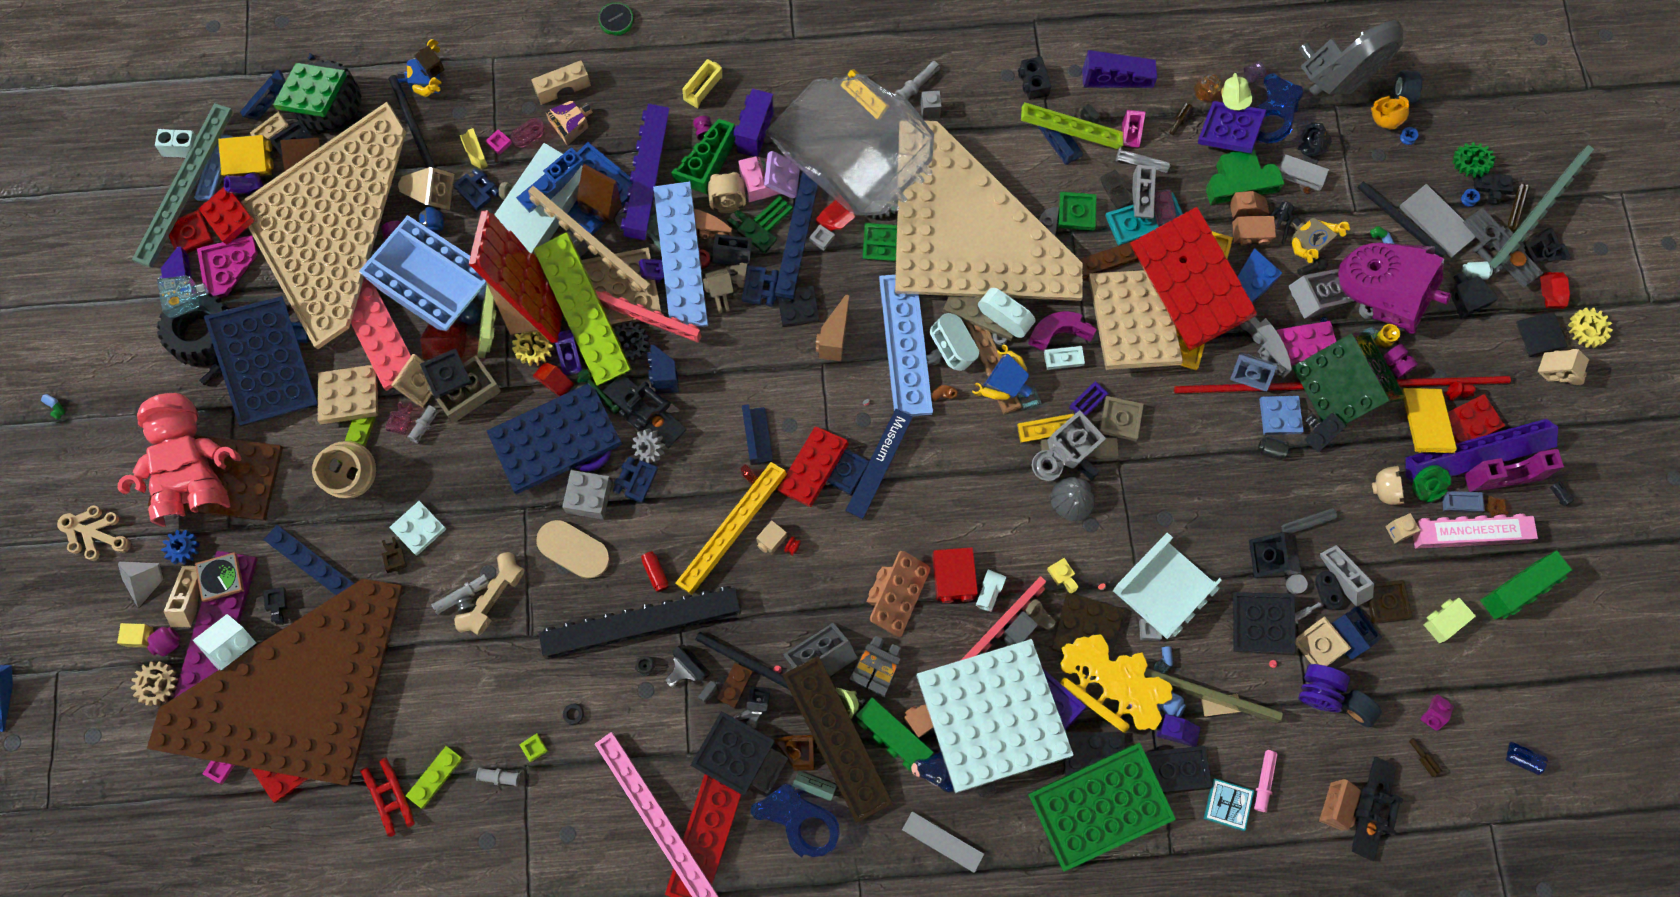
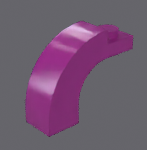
M1069 311L1057 312L1045 317L1037 324L1028 344L1045 351L1050 340L1060 333H1071L1091 342L1097 329L1089 323L1080 322L1082 315Z

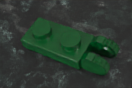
M736 210L734 215L743 222L741 226L732 218L727 220V223L740 236L752 238V245L764 254L777 241L775 236L751 218H747L739 210Z

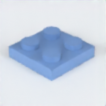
M1272 396L1259 399L1264 435L1302 434L1304 432L1299 396Z

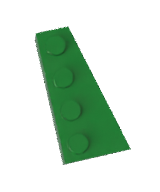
M718 119L705 133L702 141L693 147V151L689 156L683 158L682 164L671 172L675 183L690 182L692 190L708 195L710 177L714 174H719L735 143V124Z

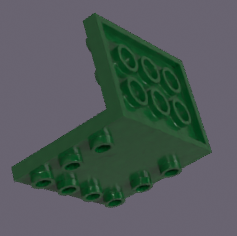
M1370 332L1351 333L1293 366L1297 377L1322 422L1334 412L1345 424H1348L1384 404L1398 402L1406 398Z

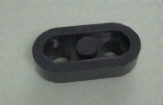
M1330 571L1319 573L1315 578V585L1322 605L1328 610H1336L1343 604V596L1336 576ZM1324 578H1328L1330 583H1326ZM1331 596L1336 598V602L1331 600Z

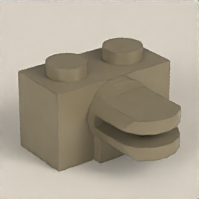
M725 268L705 273L706 278L702 279L706 293L709 292L711 297H715L718 313H722L719 296H722L725 311H730L726 294L733 293L734 291L728 270Z

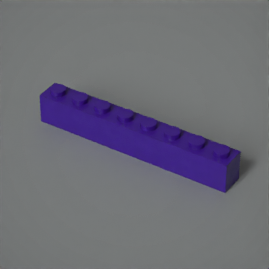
M648 104L647 111L643 110L642 121L645 122L644 125H640L639 136L642 137L641 141L637 140L636 151H639L638 156L634 155L633 166L636 168L635 171H631L630 182H633L632 187L628 186L627 197L630 199L629 202H625L624 213H627L626 218H622L621 229H624V237L646 240L654 197L653 187L656 186L669 115L668 107Z
M1543 419L1456 443L1457 449L1455 453L1424 452L1406 457V478L1413 483L1417 474L1431 465H1439L1453 476L1468 472L1483 461L1502 458L1504 462L1522 456H1529L1536 452L1546 451L1557 447L1558 426L1548 419Z

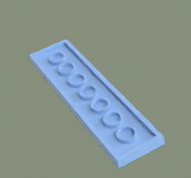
M683 182L655 186L653 188L669 318H677L683 324H693L698 328L708 326L691 183Z
M896 275L879 276L894 411L898 409L911 416L932 415L933 409L919 294H895Z

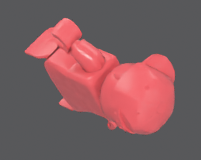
M179 393L158 394L141 404L137 413L138 425L143 428L147 441L153 444V446L148 447L146 450L147 454L139 458L133 470L134 475H125L118 482V490L122 494H128L133 483L136 484V490L145 493L146 484L143 479L147 480L151 475L149 492L152 498L148 511L150 521L161 527L166 526L164 519L166 515L186 516L183 506L186 503H189L190 510L194 513L198 512L197 506L208 503H218L226 508H230L227 490L209 466L207 458L214 460L215 464L224 470L226 468L224 459L230 455L235 461H241L240 454L229 447H220L209 438H193L197 433L196 422L199 415L193 402Z

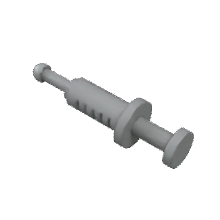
M1318 602L1312 607H1305L1296 612L1295 625L1298 624V620L1310 615L1312 610L1321 607L1322 604Z

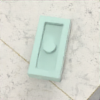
M1082 346L1044 351L1047 370L1079 367L1085 364Z

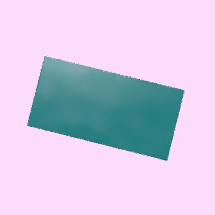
M1172 192L1154 198L1153 219L1134 217V205L1108 212L1105 217L1118 246L1139 239L1183 213Z

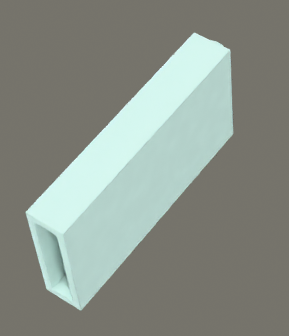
M543 143L495 213V216L508 231H512L531 254H535L534 248L548 242L559 227V220L555 217H549L544 212L545 208L541 205L529 213L516 198L544 175V169L563 155ZM582 165L562 190L551 199L566 214H568L577 200Z

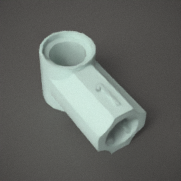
M988 569L975 606L991 612L998 593L1002 590L1006 576Z

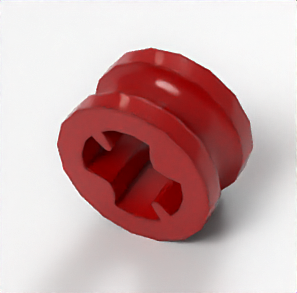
M792 536L784 552H790V555L794 556L801 544V540L796 541L795 537Z

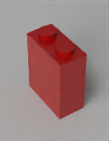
M973 548L934 550L932 558L937 601L942 600V603L954 602V599H961L962 602H968L976 598L978 592Z

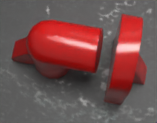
M1455 381L1448 387V391L1444 393L1445 396H1449L1450 401H1453L1459 395L1463 398L1474 396L1476 388L1474 385H1465L1461 381Z

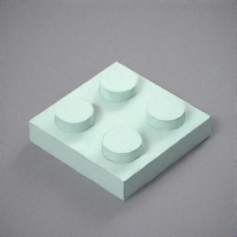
M420 501L389 527L416 556L446 530Z

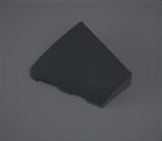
M1547 228L1523 243L1526 246L1524 248L1526 250L1525 253L1533 262L1569 260L1571 258L1565 244L1559 243L1553 228Z

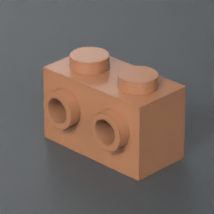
M1274 216L1237 217L1232 222L1234 243H1240L1243 246L1252 243L1267 245L1276 237Z

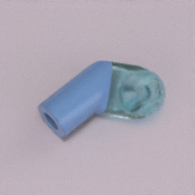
M1162 647V658L1154 664V670L1163 674L1173 665L1172 647Z

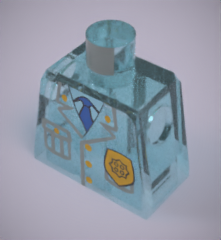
M189 276L157 279L162 311L170 319L199 308L198 296L208 294L205 283L196 285Z

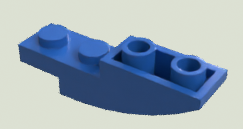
M571 147L544 169V175L517 196V200L529 213L538 206L529 199L528 190L534 186L551 200L571 180L584 160Z

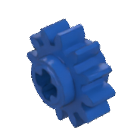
M177 529L175 536L170 533L168 534L169 541L163 540L167 547L162 548L161 551L167 553L164 558L171 560L173 564L177 565L180 562L185 565L187 558L191 561L194 560L192 557L193 553L199 554L195 547H198L200 543L195 541L197 536L194 534H190L187 530H184L182 533Z

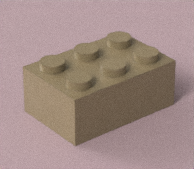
M476 355L463 363L472 384L436 399L452 423L501 392Z

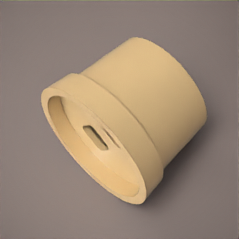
M340 441L328 446L316 456L312 465V474L316 484L328 494L337 498L351 499L364 494L371 487L376 476V463L370 451L363 445L353 441ZM334 458L342 462L338 473L329 470V465ZM351 467L358 469L354 480L347 478Z

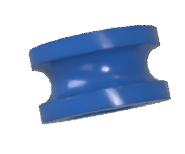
M1413 127L1405 128L1400 135L1401 142L1405 145L1414 144L1418 138V131Z
M1467 189L1461 197L1462 203L1467 207L1475 206L1480 200V194L1475 189ZM1468 195H1471L1474 199L1470 200V197H1468Z

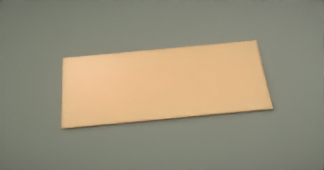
M1238 694L1230 695V696L1239 698V697H1238ZM1201 699L1204 716L1240 712Z

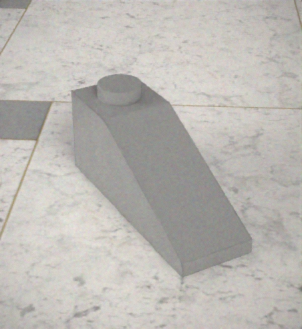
M1137 165L1133 173L1132 192L1134 217L1154 218L1156 166Z
M1337 545L1320 553V557L1329 571L1336 576L1341 590L1356 607L1373 598L1374 583Z

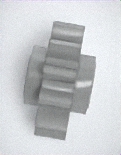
M650 428L645 429L644 431L637 432L638 436L633 438L636 444L632 448L637 449L634 455H640L641 461L646 460L647 463L660 460V455L664 454L661 448L665 447V444L660 443L663 437H657V430L651 432Z

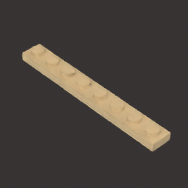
M534 186L528 190L529 199L536 206L540 204L545 208L544 212L549 217H555L559 220L558 224L566 231L568 229L571 230L576 240L580 243L584 241L588 245L587 248L594 255L598 253L603 257L602 261L607 266L616 268L618 270L616 273L624 280L626 278L629 279L634 289L638 292L642 290L644 293L648 290L650 284L542 192Z

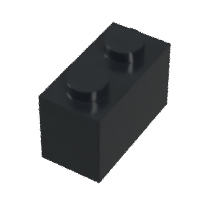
M715 234L712 263L728 265L746 263L749 265L752 238Z

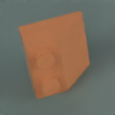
M1345 779L1332 782L1319 821L1342 831L1352 828L1355 823L1354 812L1358 808L1361 790Z

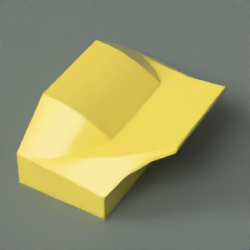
M469 129L465 134L460 135L471 164L480 169L488 167L474 129Z

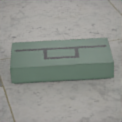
M798 771L793 783V787L829 801L832 800L837 787L835 784Z

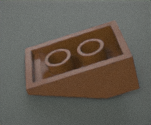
M584 164L582 166L577 195L579 208L586 214H593L599 221L611 224L622 208L617 182Z

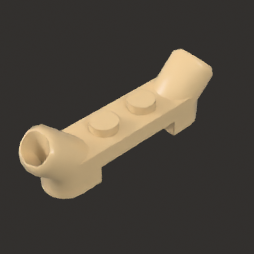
M507 552L497 557L500 573L496 579H492L489 582L488 590L484 596L481 595L478 598L476 607L472 612L456 615L454 621L457 631L462 633L471 630L479 636L486 630L492 621L486 616L506 586L510 584L515 588L524 574L525 570L516 565L514 554Z

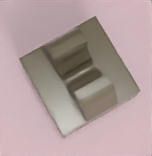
M746 263L730 267L731 272L737 273L735 276L730 275L731 282L741 288H744L748 268Z

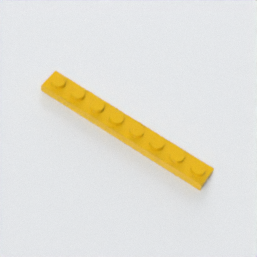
M770 462L676 581L680 588L691 595L694 594L787 475L784 469Z

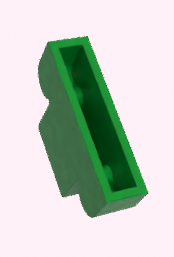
M1253 150L1252 154L1233 151L1229 154L1221 155L1216 164L1218 174L1211 177L1206 187V193L1210 205L1230 202L1236 192L1254 191L1260 195L1277 193L1283 187L1284 181L1280 169L1276 165L1267 164L1261 169L1255 150Z

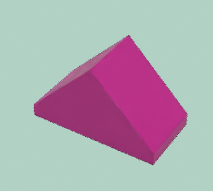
M1126 111L1122 122L1123 146L1140 147L1145 111Z

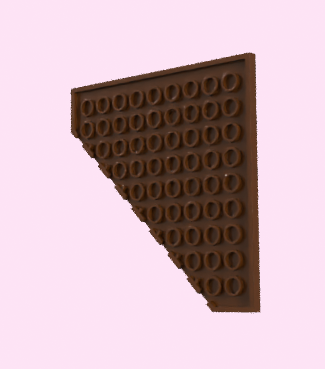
M362 578L241 655L223 670L219 669L164 704L158 710L147 749L350 786L403 586Z

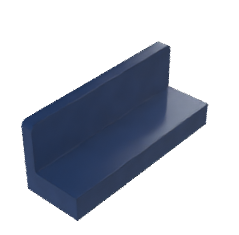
M276 70L240 111L242 117L259 120L274 103L286 82L281 70Z
M1038 126L1065 165L1083 156L1082 150L1071 135Z
M749 404L742 405L750 465L772 462L773 457L765 408L750 409Z

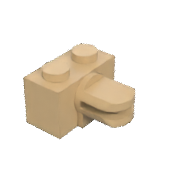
M1579 349L1547 352L1543 355L1538 373L1548 382L1559 381L1569 382L1573 385H1582L1587 375L1585 370L1589 359Z

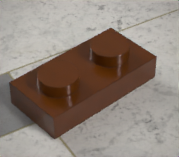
M734 663L717 700L736 708L753 671Z

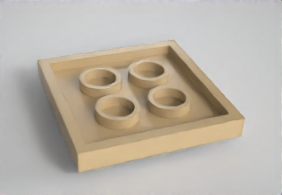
M372 365L318 373V422L320 425L378 416V376Z

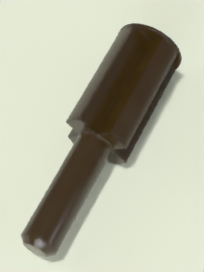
M1184 103L1175 119L1174 126L1169 132L1171 135H1174L1179 126L1184 124L1194 109L1191 104Z
M1414 738L1410 739V744L1421 757L1419 761L1432 777L1439 775L1442 769L1429 753L1426 754Z

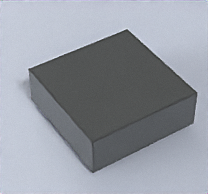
M710 681L698 698L707 704L716 692L717 685Z

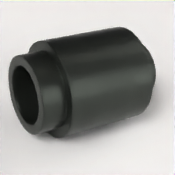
M1267 436L1264 440L1261 439L1258 445L1261 455L1278 460L1280 458L1285 459L1289 445L1285 444L1284 441Z

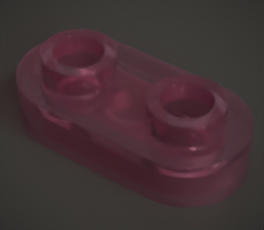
M533 118L516 128L511 133L513 144L521 148L541 137L545 132L543 122L540 119Z

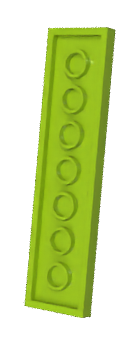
M566 232L534 248L533 250L596 385L600 386L632 370L569 233Z

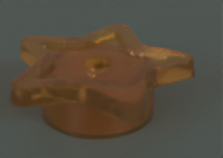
M1488 496V504L1484 506V510L1489 512L1492 518L1497 515L1508 514L1505 499H1495L1492 496Z

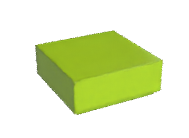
M538 734L519 744L529 762L548 752Z

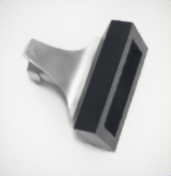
M680 645L672 651L675 668L666 681L670 687H674L681 679L687 678L693 681H700L706 679L711 672L685 645Z
M751 686L747 700V710L735 715L733 718L737 720L749 718L747 725L755 729L759 715L767 712L771 688Z

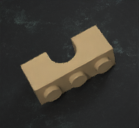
M582 61L531 79L541 105L558 99V91L565 87H572L574 92L591 86Z

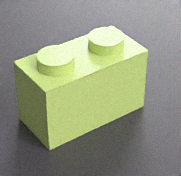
M1460 598L1454 601L1449 599L1441 605L1442 610L1439 612L1435 610L1426 617L1428 621L1423 625L1441 643L1448 640L1476 616Z

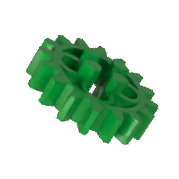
M1472 142L1471 146L1465 143L1464 148L1459 146L1458 151H1455L1452 163L1455 164L1454 169H1460L1459 174L1465 172L1466 177L1469 174H1472L1473 178L1476 177V174L1483 177L1484 172L1488 174L1490 169H1493L1495 156H1492L1493 151H1488V146L1483 148L1482 143L1478 146L1474 142Z

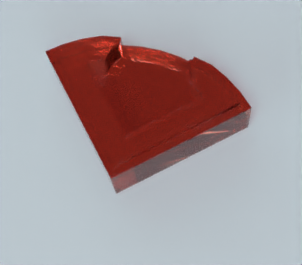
M746 464L741 467V475L753 485L758 479L757 476Z

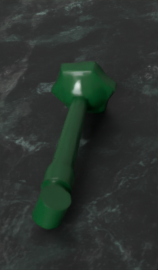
M583 369L578 373V383H588L595 388L598 396L614 415L620 411L619 407L616 404L614 405V402L591 380L590 370Z

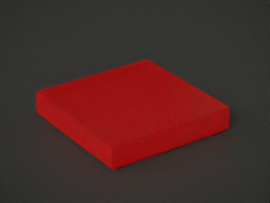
M200 210L178 218L169 234L174 250L181 246L187 253L214 242Z

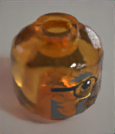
M1212 74L1204 75L1194 86L1196 97L1201 101H1211L1221 90L1219 78Z

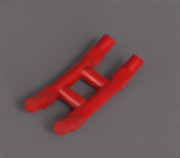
M387 757L379 762L389 780L388 782L378 787L368 767L363 768L360 772L379 811L387 836L392 837L396 833L389 814L390 812L400 808L407 827L413 826L415 822L396 773ZM393 789L397 800L385 806L381 794Z

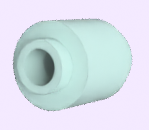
M1468 262L1463 265L1462 272L1465 273L1468 280L1476 276L1481 277L1482 280H1488L1489 276L1492 275L1493 269L1488 262Z

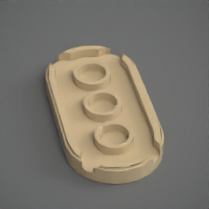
M550 521L543 525L537 534V546L540 552L545 557L581 578L592 579L599 577L609 566V554L606 547L601 542L564 521Z

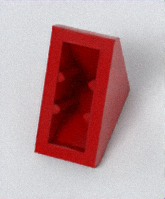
M544 362L533 375L536 380L559 397L568 393L574 386V383L557 366Z

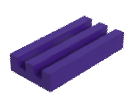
M1095 381L1069 406V409L1073 410L1075 414L1079 410L1082 412L1098 394L1102 393L1103 395L1083 413L1087 417L1109 393ZM1096 387L1098 390L1077 408L1076 405Z

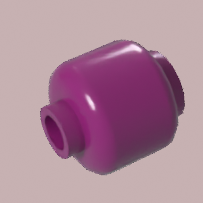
M162 626L148 637L149 645L147 648L153 655L158 654L165 657L179 646L180 636L172 627Z

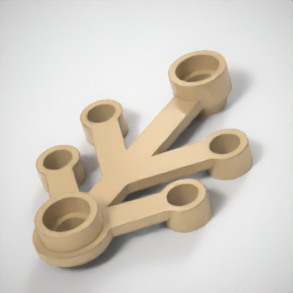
M94 505L90 506L86 512L76 516L70 513L64 514L57 523L59 530L67 534L69 541L67 550L73 554H78L82 550V545L78 543L75 531L82 533L86 546L84 555L90 561L97 560L100 555L99 551L96 550L93 538L112 545V548L119 553L127 552L131 547V542L123 536L115 538L97 531L108 525H116L119 522V517L115 513H107L103 519L86 526L80 524L90 518L96 519L101 516L102 510ZM97 509V512L92 515V511ZM114 516V520L109 522L110 517ZM122 541V544L117 547L118 542ZM77 544V548L72 550L73 546ZM94 551V556L90 557V553Z

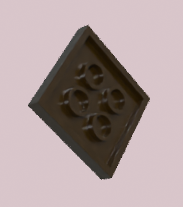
M1067 592L1051 650L1063 653L1061 648L1065 647L1068 643L1073 644L1077 638H1089L1092 635L1101 634L1109 648V660L1112 661L1124 609Z

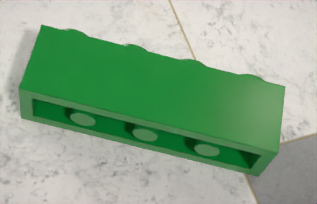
M873 698L856 715L858 720L856 724L864 731L868 729L873 734L871 737L878 744H885L888 747L887 752L894 758L898 756L903 761L902 765L908 771L912 772L911 767L913 763L917 765V770H919L933 754L932 750Z

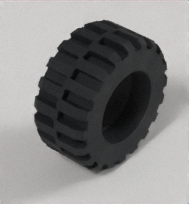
M331 60L309 63L308 65L344 70L347 76L325 117L293 113L301 124L315 130L316 128L318 130H325V128L334 129L337 125H343L346 120L349 121L352 118L353 114H356L358 107H360L362 95L359 86L349 69L341 63Z
M193 291V294L189 297H180V302L176 305H166V310L161 312L159 316L161 321L157 322V328L159 329L157 335L161 340L162 346L185 365L189 364L190 366L197 367L200 364L204 367L208 366L210 362L213 364L217 363V355L209 332L199 340L188 342L185 341V331L194 320L206 315L230 310V308L216 295L213 296L209 292L202 293Z

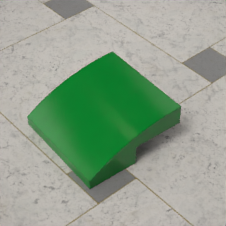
M865 223L862 259L896 261L897 225Z

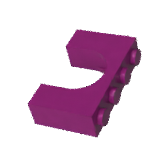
M1553 449L1538 452L1525 461L1504 466L1502 458L1483 461L1464 474L1469 492H1477L1542 481L1564 468L1559 450Z

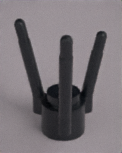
M1285 201L1279 207H1275L1270 215H1277L1279 219L1275 229L1279 228L1282 221L1287 220L1282 244L1286 242L1290 223L1294 217L1292 215L1294 206Z

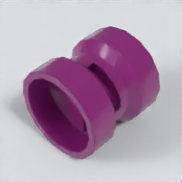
M699 116L693 121L694 128L697 129V139L702 141L705 133L711 128L712 123L709 116Z

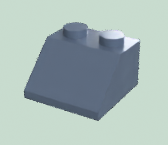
M1240 352L1230 380L1267 392L1277 364Z

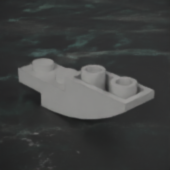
M1255 317L1240 324L1241 328L1247 330L1253 340L1261 345V348L1258 350L1260 357L1276 363L1275 373L1284 379L1292 370L1285 345L1274 327L1266 318L1259 322Z

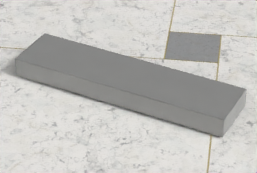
M911 812L902 829L905 833L975 873L984 856L982 852L914 812Z

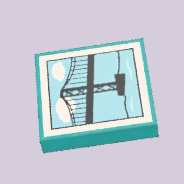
M1212 779V787L1210 788L1204 819L1245 831L1254 790L1218 779Z

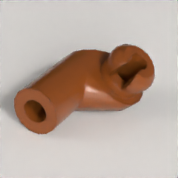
M941 385L931 392V400L935 402L940 397L953 399L957 397L958 392L954 387Z

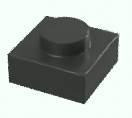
M1088 103L1083 107L1081 113L1082 120L1098 124L1101 115Z

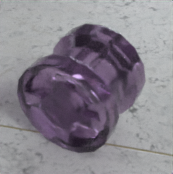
M1256 61L1252 66L1248 65L1244 68L1246 79L1253 83L1257 81V78L1261 79L1266 76V69L1261 61Z

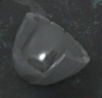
M1065 478L1056 483L1051 491L1050 498L1053 509L1056 510L1055 512L1058 515L1066 518V520L1081 521L1088 517L1094 508L1095 496L1091 491V485L1085 479Z

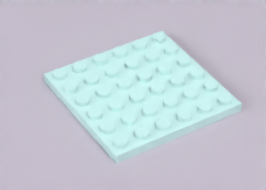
M1032 639L927 670L916 675L955 793L1073 757L1071 746Z

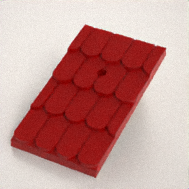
M1198 207L1130 242L1131 248L1189 352L1257 316L1251 300L1243 289L1241 282L1226 259L1224 252Z
M488 210L481 211L469 265L486 281L510 334L539 331L551 343L558 342L563 312L535 254H531L514 233L508 231L493 213H490Z

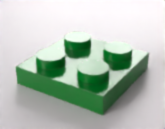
M1060 192L1058 228L1095 230L1097 194Z

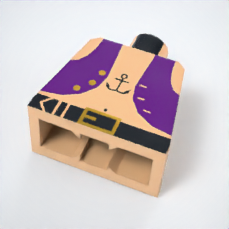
M573 101L546 111L548 121L566 145H569L588 128L585 117L593 113L588 104L578 108Z

